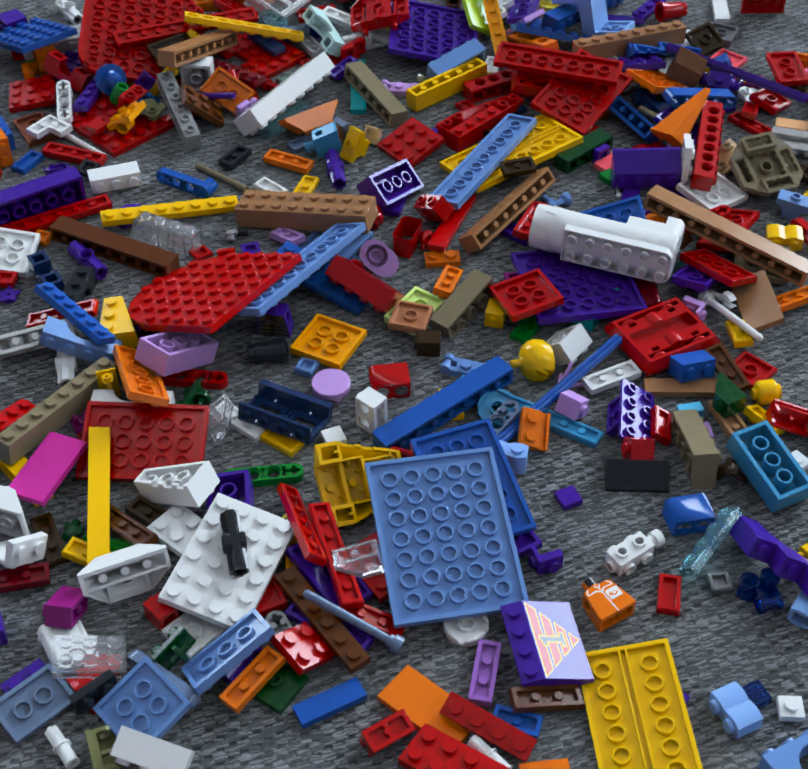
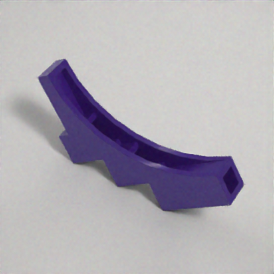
M739 514L729 534L744 553L750 558L767 563L776 576L797 583L808 596V559L775 538L758 521Z

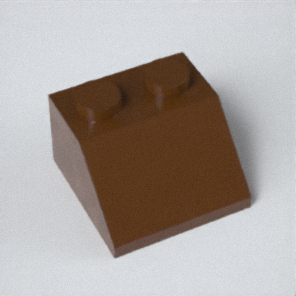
M680 46L665 74L689 88H695L702 77L708 60Z

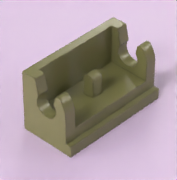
M110 726L84 730L93 769H124L122 764L115 762L116 757L110 755L116 740L115 733L109 732L111 731Z

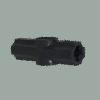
M227 509L220 513L223 553L227 557L229 575L235 578L243 577L249 573L248 557L246 554V534L242 532L239 511Z

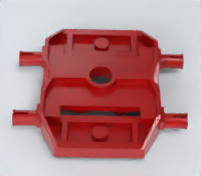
M357 0L351 7L352 32H362L363 37H368V31L391 26L393 31L397 30L398 24L410 18L409 0ZM391 2H393V12H394V13H392V14H391Z

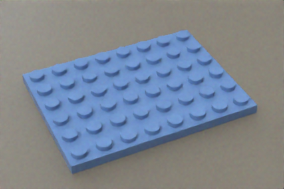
M492 447L365 463L366 478L394 629L501 613L500 606L519 601H529Z

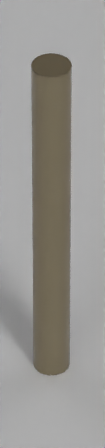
M200 163L195 164V169L243 192L249 189L248 186Z

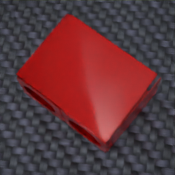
M410 216L401 218L393 232V252L397 256L411 258L420 242L419 235L422 232V219ZM404 235H405V236L412 237V239H410V240H405V239H403V237H404Z
M407 362L372 365L369 367V382L372 389L376 391L380 388L388 389L387 399L410 396L411 383ZM400 386H405L409 389L405 395H397L395 390Z

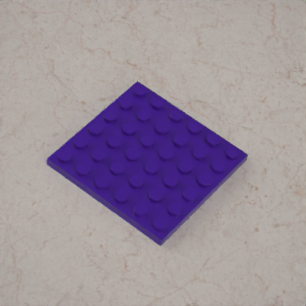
M409 0L410 18L398 24V29L395 31L390 26L388 53L421 59L423 61H434L474 38L478 40V31L469 28L465 10ZM393 2L391 4V14L394 13Z
M543 250L511 253L510 259L517 276L539 268L564 297V304L534 315L538 325L628 316L648 308L631 276L560 260L561 254Z

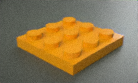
M317 313L290 346V353L320 361V364L341 370L366 338L367 330Z

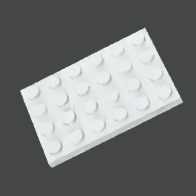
M217 493L160 592L158 602L222 628L229 629L253 608H257L294 536L290 521ZM227 509L239 511L242 532L246 534V554L248 557L249 573L243 577L235 578L229 575L227 557L223 553L220 513Z

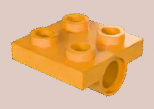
M142 100L140 102L134 101L128 107L122 106L118 109V114L109 119L110 122L106 127L109 131L116 129L121 134H127L135 125L134 119L147 106L146 103Z

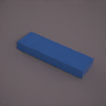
M354 677L293 705L292 711L302 729L367 700V693L358 678Z

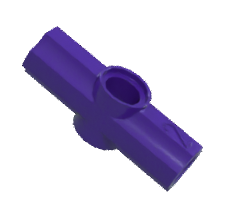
M329 149L325 153L328 178L330 177L332 187L336 188V190L343 189L346 186L344 163L340 160L339 152L335 151V149Z
M73 241L67 248L68 254L80 266L94 267L96 279H104L108 274V268L95 257L94 251L86 248L80 242Z

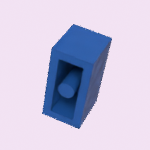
M705 350L671 355L668 373L680 383L714 377L716 358Z

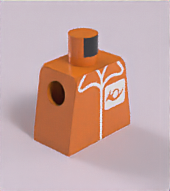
M588 578L582 583V588L585 590L582 606L599 633L634 614L636 600L612 580L607 579L597 584L592 578Z

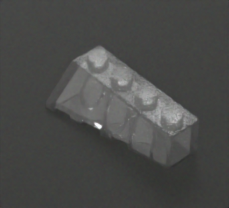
M143 211L134 220L129 235L131 239L164 250H173V253L197 254L201 250V246L205 245L201 228Z

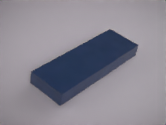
M247 34L248 40L273 56L286 51V46L272 37H263L261 34Z

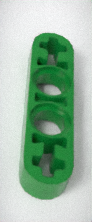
M298 463L236 468L225 471L249 469L250 475L258 476L257 479L252 480L253 487L279 485V483L294 484L299 483L304 478L303 466ZM277 473L279 474V476L276 478H270L269 474Z

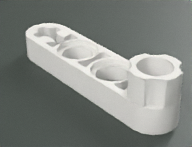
M60 80L56 83L57 117L71 124L73 122L72 98L74 95L70 82L68 80Z

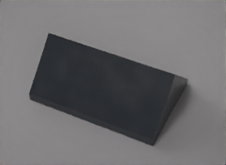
M603 458L605 491L669 493L670 461L662 459L630 460L624 458Z

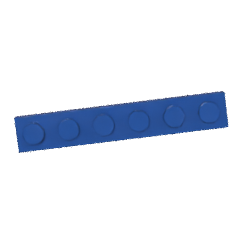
M517 22V24L511 23L510 30L571 42L579 38L591 37V35L583 34L581 37L578 36L579 33L575 32L565 34L566 31L560 29L554 32L552 31L553 28L549 27L539 29L538 25L530 24V27H528L526 23Z
M53 283L35 284L34 292L98 346L115 342V335L89 315L86 310L78 306L75 301L66 296L64 292L60 291Z

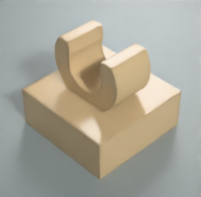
M365 125V139L371 141L370 144L377 145L382 137V129Z

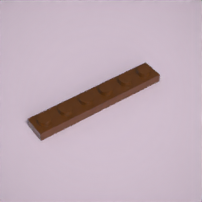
M294 566L274 576L276 584L350 674L371 663V657L334 614L303 597L305 590L316 592Z

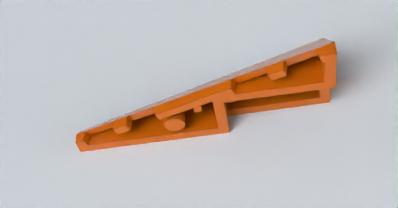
M703 88L699 93L652 127L650 131L659 140L665 139L673 147H682L684 133L690 134L711 89Z

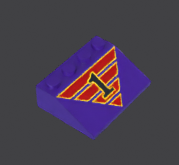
M519 601L500 606L521 687L578 684L580 686L594 682L569 602Z

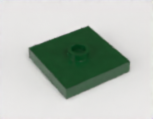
M285 663L252 699L281 715L307 684L309 676L306 674L299 676L292 666Z

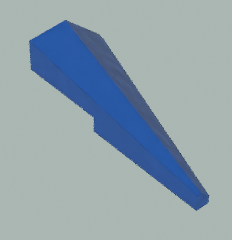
M658 41L657 47L628 42L625 50L627 59H633L634 56H642V58H648L650 55H656L657 58L675 56V54L666 51L668 43ZM678 45L699 54L702 51L701 48Z

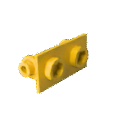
M115 367L95 372L99 389L114 390L117 397L121 396Z

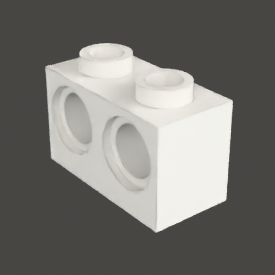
M369 386L362 392H359L355 397L356 425L372 434L376 428L388 423L387 397Z

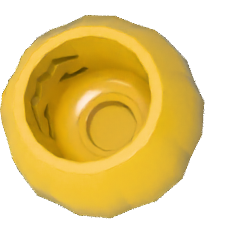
M529 340L521 346L518 359L510 360V366L512 368L520 367L522 374L530 381L543 382L551 377L555 370L553 349L544 340Z

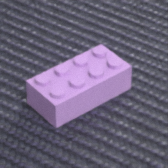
M162 332L140 337L134 359L139 361L144 367L154 370L157 375L166 377L167 375L213 363L219 342L202 333Z

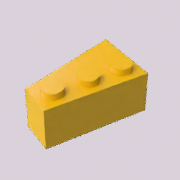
M123 297L104 298L100 324L115 335V339L123 341L122 346L134 349L135 346H138L139 340Z

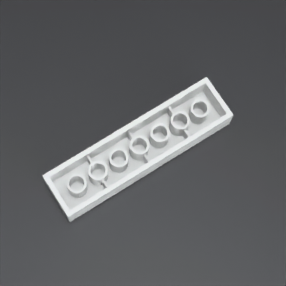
M325 51L304 64L233 120V122L244 137L248 134L254 135L266 127L269 122L276 119L278 114L280 115L286 111L287 106L293 105L296 99L298 100L305 95L304 91L306 93L314 88L313 84L317 85L323 81L322 77L326 78L332 73L330 70L335 67Z

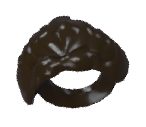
M726 457L725 462L718 465L716 478L718 481L725 473L743 483L748 481L745 476L739 473V465L735 460Z

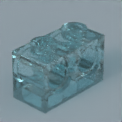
M270 9L258 14V24L289 27L287 18Z

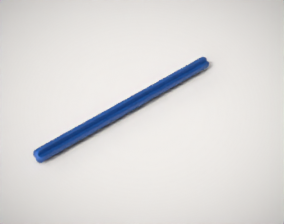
M618 334L613 335L530 408L542 412L559 398L561 392L569 390L622 344L623 338ZM520 416L497 435L499 440L508 443L518 434Z

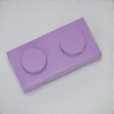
M277 228L270 232L271 239L283 244L288 240L299 246L306 241L305 234L290 228Z

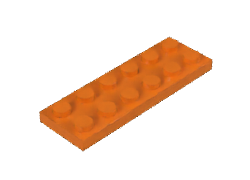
M114 344L112 352L127 398L135 403H149L153 407H168L170 399L161 376L134 359L137 349Z

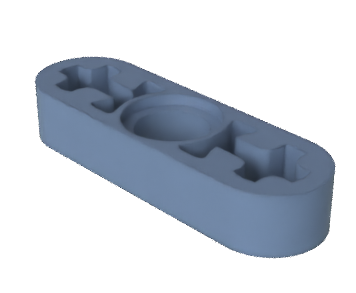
M506 400L489 418L491 423L495 420L503 422L501 428H494L497 435L520 415L519 404L515 400ZM508 407H509V408L514 407V411H515V412L513 413V412L510 411V412L507 414V408H508Z

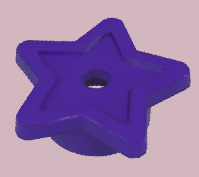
M8 286L4 291H0V303L9 304L16 302L17 295L21 291L13 290L11 286Z

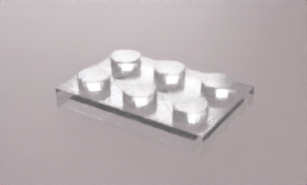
M53 635L52 679L96 678L108 669L115 674L116 678H123L126 675L125 635Z

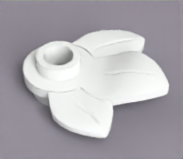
M741 87L737 91V97L741 100L752 102L748 98L750 94L758 91V89Z

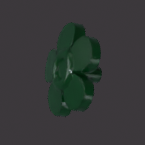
M73 519L71 523H65L63 527L65 532L62 534L63 540L70 541L72 536L78 538V535L83 534L84 527L80 526L81 521L79 519Z

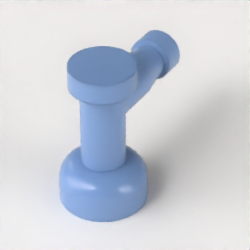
M568 192L562 193L560 198L555 201L547 195H543L541 198L543 202L551 206L557 205L559 207L562 204L565 206L572 204V198Z

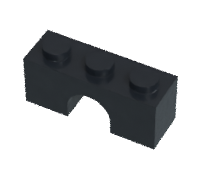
M77 265L62 292L76 303L84 301L85 294L92 295L97 285L94 267Z

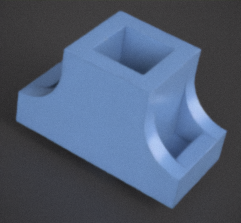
M780 189L775 203L782 209L780 217L793 220L801 214L808 213L807 196Z

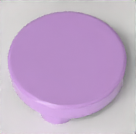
M331 368L319 371L313 376L311 381L313 396L333 402L342 401L343 397L350 391V377L339 369Z

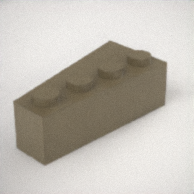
M474 268L470 274L466 275L464 281L454 289L451 296L444 300L442 306L432 314L430 318L432 330H441V335L449 339L465 327L467 320L472 321L479 310L482 311L487 308L486 304L489 298L494 299L489 293L488 287L494 284L493 278Z
M696 409L672 411L671 429L677 447L679 446L681 460H685L686 476H691L689 482L690 489L715 488L718 463L721 462V452L717 450L714 439H711L709 429L704 425L703 417H700Z

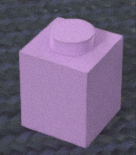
M571 390L560 393L554 411L575 421L586 416L590 400Z

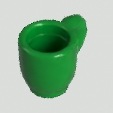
M119 82L113 87L109 99L114 105L118 104L119 96L129 89L128 85Z

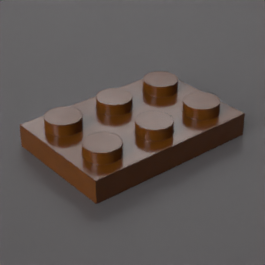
M182 84L179 87L182 105L222 128L225 123L221 105L216 101L213 102L208 99L205 94L198 93L193 87Z

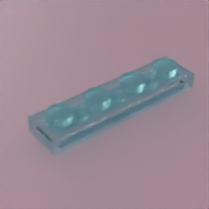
M298 99L286 111L278 115L276 119L269 122L261 130V134L274 139L286 129L279 125L278 121L311 109V104Z
M739 506L724 507L718 512L716 520L706 528L705 535L695 543L693 551L683 559V564L679 568V572L683 576L697 575L743 513Z

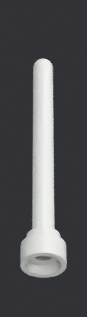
M709 290L698 295V300L705 302L706 306L713 307L755 340H763L762 334L717 302L714 294Z

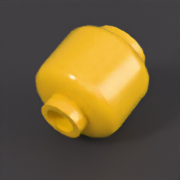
M774 379L758 380L750 390L751 398L759 406L770 405L774 398L780 399L782 397L781 385L776 383Z

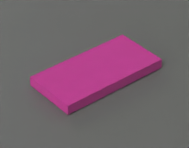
M50 431L10 483L9 487L15 489L18 499L45 506L88 447L87 442Z

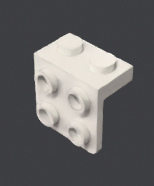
M38 532L0 542V563L6 568L14 569L17 566L32 564L35 561L44 559L48 535L44 532Z

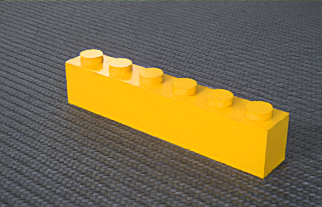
M475 58L406 89V106L418 112L461 92L463 82L487 75V63L479 58Z

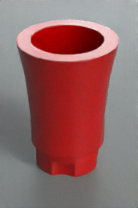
M657 2L654 8V15L659 22L681 18L687 15L688 6L685 2Z

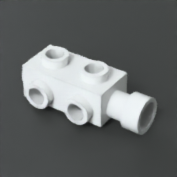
M654 529L647 534V537L641 531L627 536L623 542L611 546L606 551V569L610 573L616 572L619 576L624 573L627 576L632 574L636 570L637 565L641 563L646 565L653 559L654 548H659L665 544L664 535L660 530Z

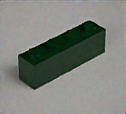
M598 128L583 136V143L556 154L553 157V166L569 174L592 161L594 149L606 143L610 146L611 150L613 136Z

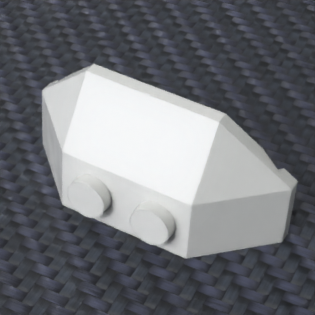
M139 543L96 557L77 574L83 596L111 604L153 590L166 571L172 566L166 545Z

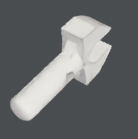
M712 289L709 290L714 294L715 299L722 302V305L728 310L737 306L731 303L737 300L732 292L726 291L720 294Z

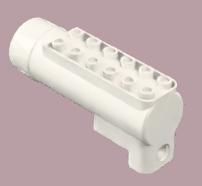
M539 204L532 219L528 244L536 249L561 254L560 260L656 283H665L671 277L682 243L685 224L682 220L669 216L666 224L629 216L627 223L567 210L562 207Z

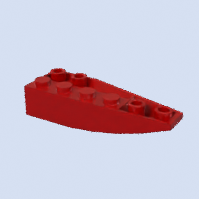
M511 93L464 109L437 123L436 129L444 137L445 145L459 153L484 138V130L493 128L508 113L513 114L524 103V99Z

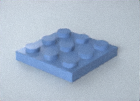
M145 656L92 709L107 726H110V729L116 736L121 725L161 739L194 705Z

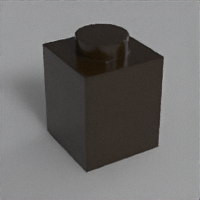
M418 330V338L414 337V349H417V356L440 357L441 330Z

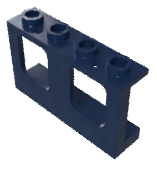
M262 379L259 382L258 394L248 404L239 402L238 419L310 445L331 421L333 404ZM265 406L276 411H279L280 413L276 415L271 412L262 410L259 407ZM301 419L309 423H312L315 426L312 429V427L295 422L293 420Z

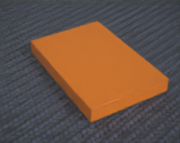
M220 66L200 88L202 93L234 92L236 94L235 99L212 100L218 102L235 116L236 106L245 100L249 101L256 94L253 89Z

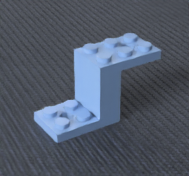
M552 0V4L578 5L582 34L591 35V37L615 33L621 30H631L635 27V21H608L606 0Z

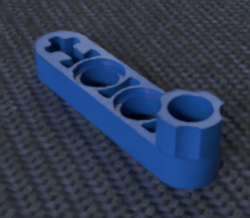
M166 167L160 168L155 173L156 179L160 183L207 199L218 189V183L211 177L202 181Z

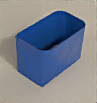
M705 493L668 498L664 501L662 516L672 536L707 532L713 529L716 517ZM703 521H706L707 524H708V525L698 526V524L701 523V522H703ZM683 524L691 525V527L677 529Z

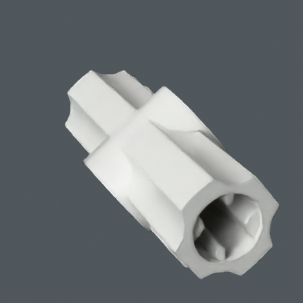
M68 0L55 1V6L62 12L65 20L70 21L74 25L82 23V15L75 8L73 2Z
M57 351L55 367L58 376V387L60 389L76 377L77 362L75 356Z

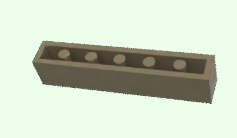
M362 61L345 64L344 78L389 127L402 125L406 122L408 110Z

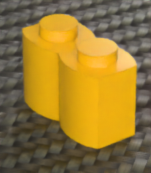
M766 225V239L778 245L790 246V251L802 250L804 239L801 226Z

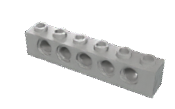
M172 70L157 73L158 89L185 150L202 148L201 134L190 110L182 105L179 85Z

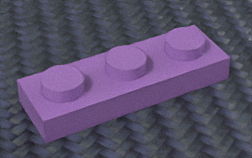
M483 639L478 641L468 701L475 705L492 707L502 642Z

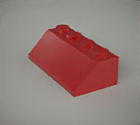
M335 255L325 272L330 277L329 281L336 285L342 284L345 286L343 290L352 295L356 293L359 295L358 299L365 304L370 302L374 305L373 309L381 314L383 312L388 313L396 305L397 301L405 296L349 259L339 255Z

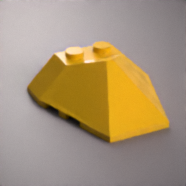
M339 441L314 445V474L321 503H330L338 528L354 525L373 513L365 463L401 458L400 450L366 447L360 444H345Z

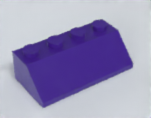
M681 147L613 149L610 172L613 188L654 187L656 184L661 187H676L681 181Z
M406 158L368 176L356 187L361 196H375L376 204L386 207L423 188L424 184Z

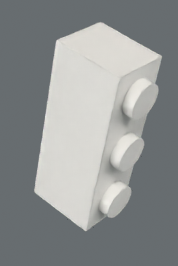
M137 161L87 170L92 194L142 185Z
M121 725L110 755L116 757V763L129 767L130 763L140 765L139 769H189L195 751Z

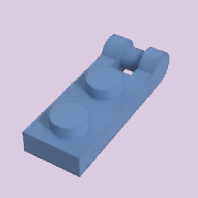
M447 353L443 358L439 371L443 374L461 377L463 374L470 373V371L484 363L457 358L453 354Z

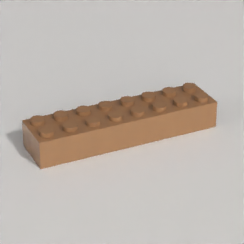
M250 189L244 192L234 208L238 227L327 231L336 223L365 222L367 229L362 234H368L378 215L375 196L340 195L334 193L319 194L316 192H277L269 190L256 191Z

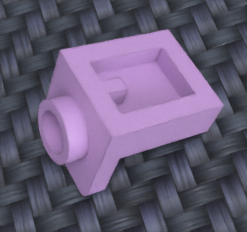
M686 295L682 303L703 322L707 315V311H705L706 303Z

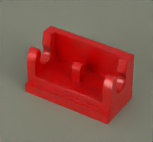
M774 398L765 413L769 424L772 427L807 437L808 409Z
M401 709L363 730L359 743L362 747L366 745L369 751L368 756L372 757L377 752L405 736L413 734L416 728L405 710Z

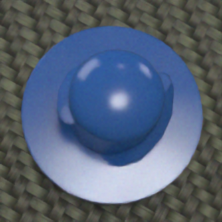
M116 64L102 65L95 73L96 86L106 95L111 94L113 87L117 83L127 82L124 70Z

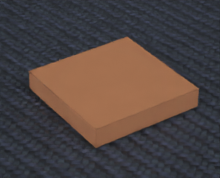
M398 300L388 322V329L418 334V330H427L430 318L434 312V306Z

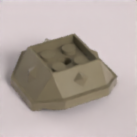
M770 131L740 138L728 162L741 190L748 192L751 196L761 195L768 197L779 194L780 189L796 190L803 175V171L790 146L783 140L775 137L776 135Z

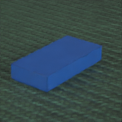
M30 150L10 167L11 171L26 175L44 160L45 156L42 153Z

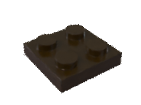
M710 21L687 32L685 36L691 47L701 48L700 54L704 56L726 45L725 40Z

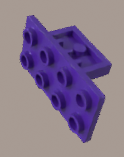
M622 379L620 381V394L607 405L606 434L613 437L618 433V437L623 440V437L651 438V408L654 406V396L634 383Z

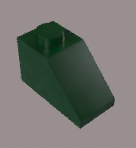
M719 372L712 407L726 419L744 410L747 395L722 372Z

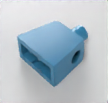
M335 121L311 132L313 141L304 143L306 152L316 150L318 158H324L325 153L329 149H335V151L340 153L342 148Z

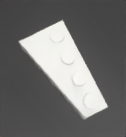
M208 460L144 469L133 482L141 496L153 503L199 508L206 498L214 492V488L220 480Z

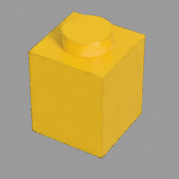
M489 298L485 311L484 326L503 329L507 314L495 299Z

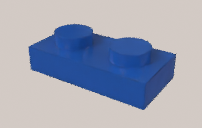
M496 703L493 715L538 740L544 716L531 712L514 713L512 707Z

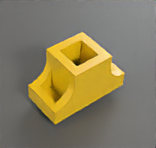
M350 126L339 156L350 163H354L360 156H365L371 142L365 139V132Z

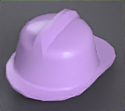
M375 239L368 240L362 244L359 253L360 259L372 272L380 277H389L396 273L399 266L398 257L389 247Z

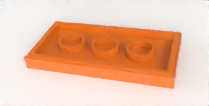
M409 665L377 695V701L392 712L396 713L404 709L418 731L427 723L462 743L472 734L467 729L440 715L439 712L449 693Z

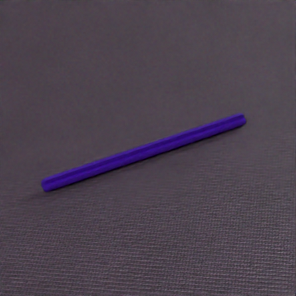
M668 43L666 51L676 55L680 46ZM696 53L708 60L706 67L732 74L735 78L803 104L808 100V94Z

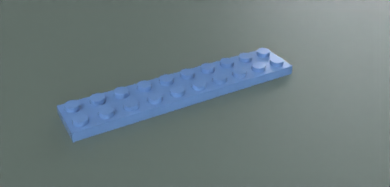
M508 113L431 195H442L458 210L493 173L500 162L504 161L537 125V118Z
M365 222L334 224L298 253L301 255V262L236 315H241L242 317L247 315L261 317L265 315L267 310L276 306L278 301L287 297L288 293L298 288L299 284L304 280L309 279L312 273L318 271L334 255L339 254L345 246L350 245L351 241L360 237L361 233L367 229Z

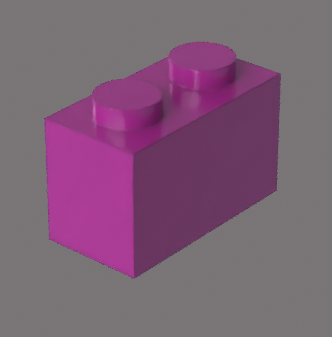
M61 586L48 602L43 605L42 616L45 617V626L72 629L87 612L88 597L83 596L81 588Z

